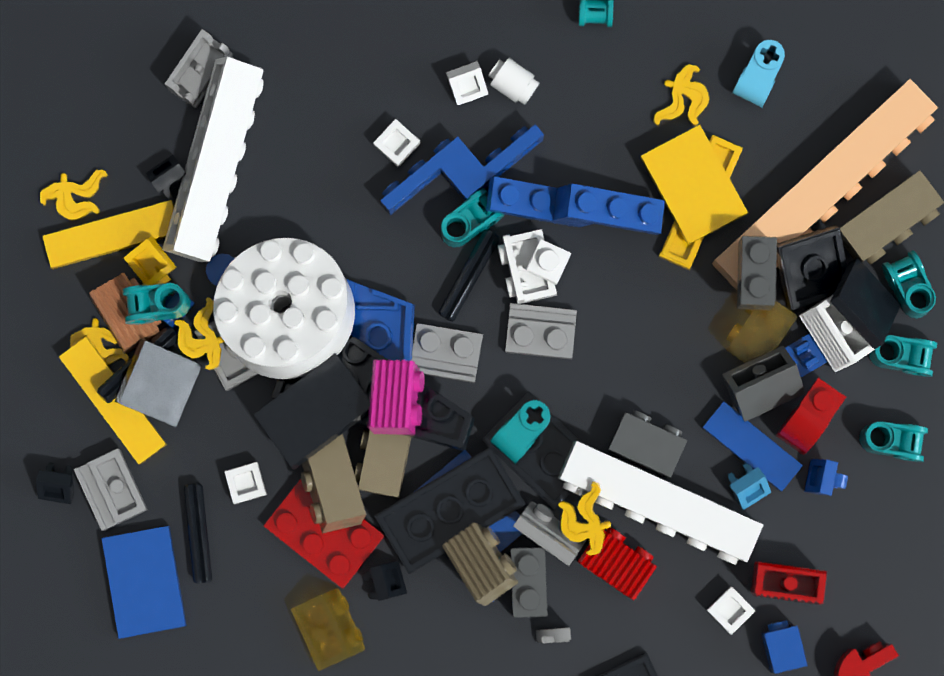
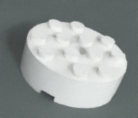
M276 238L260 242L246 249L229 264L216 288L214 318L222 339L243 365L253 372L269 378L295 379L306 376L335 353L338 355L341 352L353 329L355 303L346 278L335 260L327 252L308 241L294 238ZM291 304L290 308L285 312L278 313L282 308Z

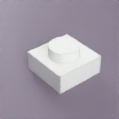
M477 61L446 72L457 106L488 95L483 74Z
M395 119L374 141L373 145L399 167L419 146L420 140Z
M540 239L526 271L557 285L571 253Z
M258 462L224 471L233 504L267 495Z
M732 586L707 609L712 617L730 635L755 612Z

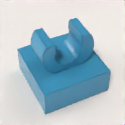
M747 463L743 465L746 475L740 479H736L732 472L728 474L734 497L743 510L771 493L767 479L760 468L757 467L753 470L751 465Z

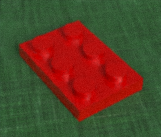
M300 479L264 524V527L344 589L385 535L365 519L361 525L322 533L320 525L314 524L311 516L310 505L313 504L310 492H305L302 480Z

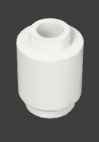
M510 58L505 63L499 59L488 75L493 79L490 84L493 88L515 103L519 101L524 105L540 84L533 79L535 75Z

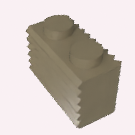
M472 523L464 531L455 535L454 538L449 539L442 547L475 601L487 606L519 583L514 575L517 568L508 555H501L497 548L500 541L494 531L489 526L484 528L477 523Z

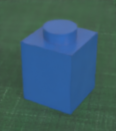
M787 620L768 624L769 631L761 633L770 672L776 674L808 666L798 625L789 626Z

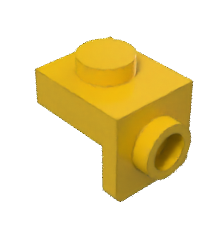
M152 236L124 257V260L144 283L143 285L150 286L168 283L171 281L168 274L176 268L175 264Z

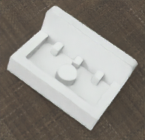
M542 229L514 236L504 235L502 239L503 244L498 245L501 264H508L511 277L505 278L510 298L516 296L517 304L557 296L555 284L526 271L540 239L544 240Z

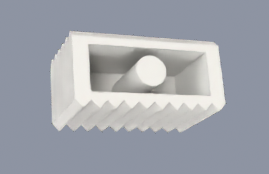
M833 295L800 314L799 317L834 372H837L856 363L875 349L832 305L830 301Z

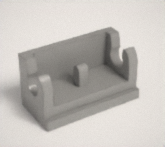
M202 29L165 82V86L171 93L197 109L206 95L215 60L223 57L232 58L233 53L230 52L224 43H218L208 32Z

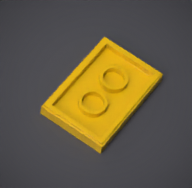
M701 125L641 155L640 158L662 199L665 200V204L687 245L748 213Z

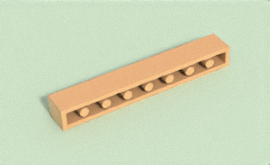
M909 79L718 256L712 265L737 290L738 245L742 236L777 237V243H781L813 232L810 229L813 224L819 219L824 224L838 211L834 205L841 198L844 197L849 201L863 188L859 182L867 174L874 178L887 165L883 161L885 157L891 152L897 156L911 143L907 137L914 130L921 134L932 124L935 119L931 115L938 107Z

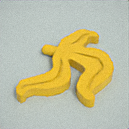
M688 64L676 75L675 82L670 80L664 82L666 87L673 88L671 94L673 103L669 107L655 113L654 124L656 126L662 120H673L683 113L684 101L682 94L692 102L687 114L689 122L694 126L698 125L696 118L704 111L709 102V94L705 85L699 82H690L693 72L698 73L700 71L698 66Z
M96 170L87 182L78 185L74 182H67V175L62 173L60 175V183H53L40 192V202L45 206L47 200L57 198L56 209L58 213L69 220H78L91 212L99 214L100 210L94 203L89 201L76 204L71 193L73 192L84 198L92 197L99 189L100 180L103 177H107L108 174L104 170Z
M207 297L206 306L198 311L193 322L195 328L205 336V339H194L189 324L183 320H176L174 324L179 326L178 346L182 353L192 359L200 358L207 353L209 365L205 366V369L212 370L219 367L222 352L220 343H223L224 340L221 336L216 337L215 332L208 326L209 319L214 311V301Z
M97 318L92 319V327H85L70 336L71 347L84 337H88L108 365L120 359L126 362L129 360V356L127 353L124 354L122 349H105L102 338L114 344L118 343L109 330L98 328L99 320Z
M595 481L591 484V491L582 496L577 507L579 513L589 523L577 521L574 506L569 502L561 501L558 504L559 507L563 508L561 518L563 534L573 542H582L589 538L591 550H588L586 554L590 556L601 552L605 537L603 530L611 527L609 521L601 523L599 517L593 511L594 502L601 492L600 485Z

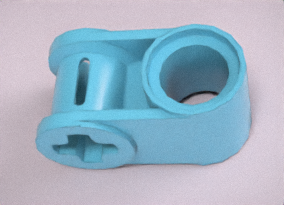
M765 40L756 47L733 90V94L763 107L785 57L784 49L780 43L774 40ZM768 51L773 52L774 60H771L769 64H765L763 62V55Z

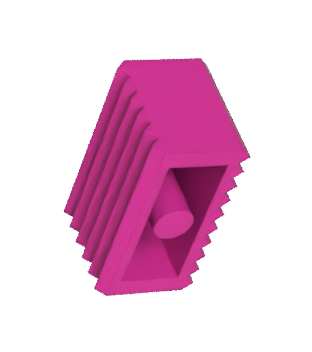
M373 360L368 428L374 434L415 435V427L420 425L422 420L421 405H417L418 392H423L424 373L420 371L414 361Z

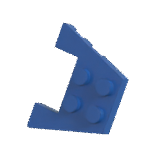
M346 279L351 288L355 303V319L350 335L388 360L412 361L415 305Z

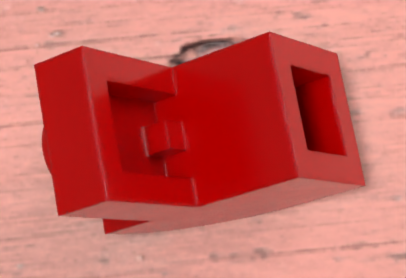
M818 377L775 436L802 455L806 454L825 431L830 420L846 399V396Z
M881 641L862 650L865 655L863 657L859 656L855 648H850L839 658L835 666L834 676H871L870 672L899 655L893 644L886 643L882 645Z

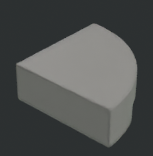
M570 627L535 630L536 642H539V644L570 642L571 640Z

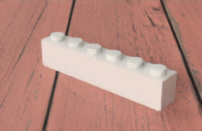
M230 57L215 60L184 170L186 174L182 177L163 251L198 262H210L211 257H214L219 247L217 235L220 225L224 224L228 215L226 203L229 193H232L236 186L237 175L235 171L238 161H241L246 150L244 138L246 131L250 129L254 121L255 112L253 111L255 99L259 97L263 89L264 81L261 77L264 69Z
M578 441L573 442L557 478L564 481L562 488L580 496L583 490L591 491L593 481L598 482L601 492L595 503L611 510L614 504L627 510L624 516L642 524L645 518L658 523L655 528L656 530L671 537H674L676 532L689 537L686 542L687 544L703 551L706 550L707 546L719 551L718 558L734 565L737 564L738 559L748 562L763 528V524Z

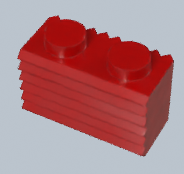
M610 527L607 531L603 530L605 537L601 552L591 556L586 554L588 550H591L589 543L577 563L634 601L657 568L656 565L651 563L654 556L639 546L632 550L623 543L626 537Z
M755 562L751 594L756 597L820 605L824 602L827 571Z

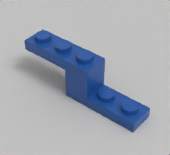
M536 124L529 130L524 126L511 137L510 140L513 142L505 150H502L500 147L497 148L485 159L487 165L484 167L459 137H456L452 142L447 138L434 149L436 155L425 163L422 159L408 171L410 176L401 184L395 181L382 192L384 198L380 200L381 204L389 215H392L440 174L447 179L465 201L480 189L488 187L491 177H500L541 143L544 134Z
M494 176L489 181L486 211L578 228L598 224L657 235L661 234L665 200L573 183L555 188Z

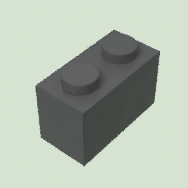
M742 236L738 245L737 309L771 310L775 306L777 237Z
M784 346L722 374L731 401L744 422L806 393L797 365Z
M633 410L632 415L625 412L608 448V452L670 479L688 441L681 438L683 432L667 424H664L663 428L650 424L652 418L639 411Z
M511 549V560L517 568L514 575L519 582L512 587L513 618L547 616L545 549Z

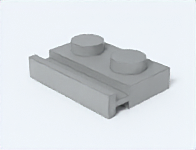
M510 303L505 353L572 360L577 310Z
M417 323L412 361L416 363L420 371H423L424 375L475 383L483 334Z
M120 449L113 450L74 469L101 531H105L148 510Z
M533 501L529 503L513 526L568 566H570L586 540L582 542L569 540L561 530V521L554 517L553 512L548 507L536 504Z

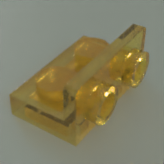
M775 301V306L771 310L746 309L745 312L749 314V317L743 326L736 323L728 334L726 340L731 343L726 350L745 363L760 357L778 347L798 316L777 301Z
M338 588L291 609L318 671L365 650L362 633L355 626L349 612V604Z

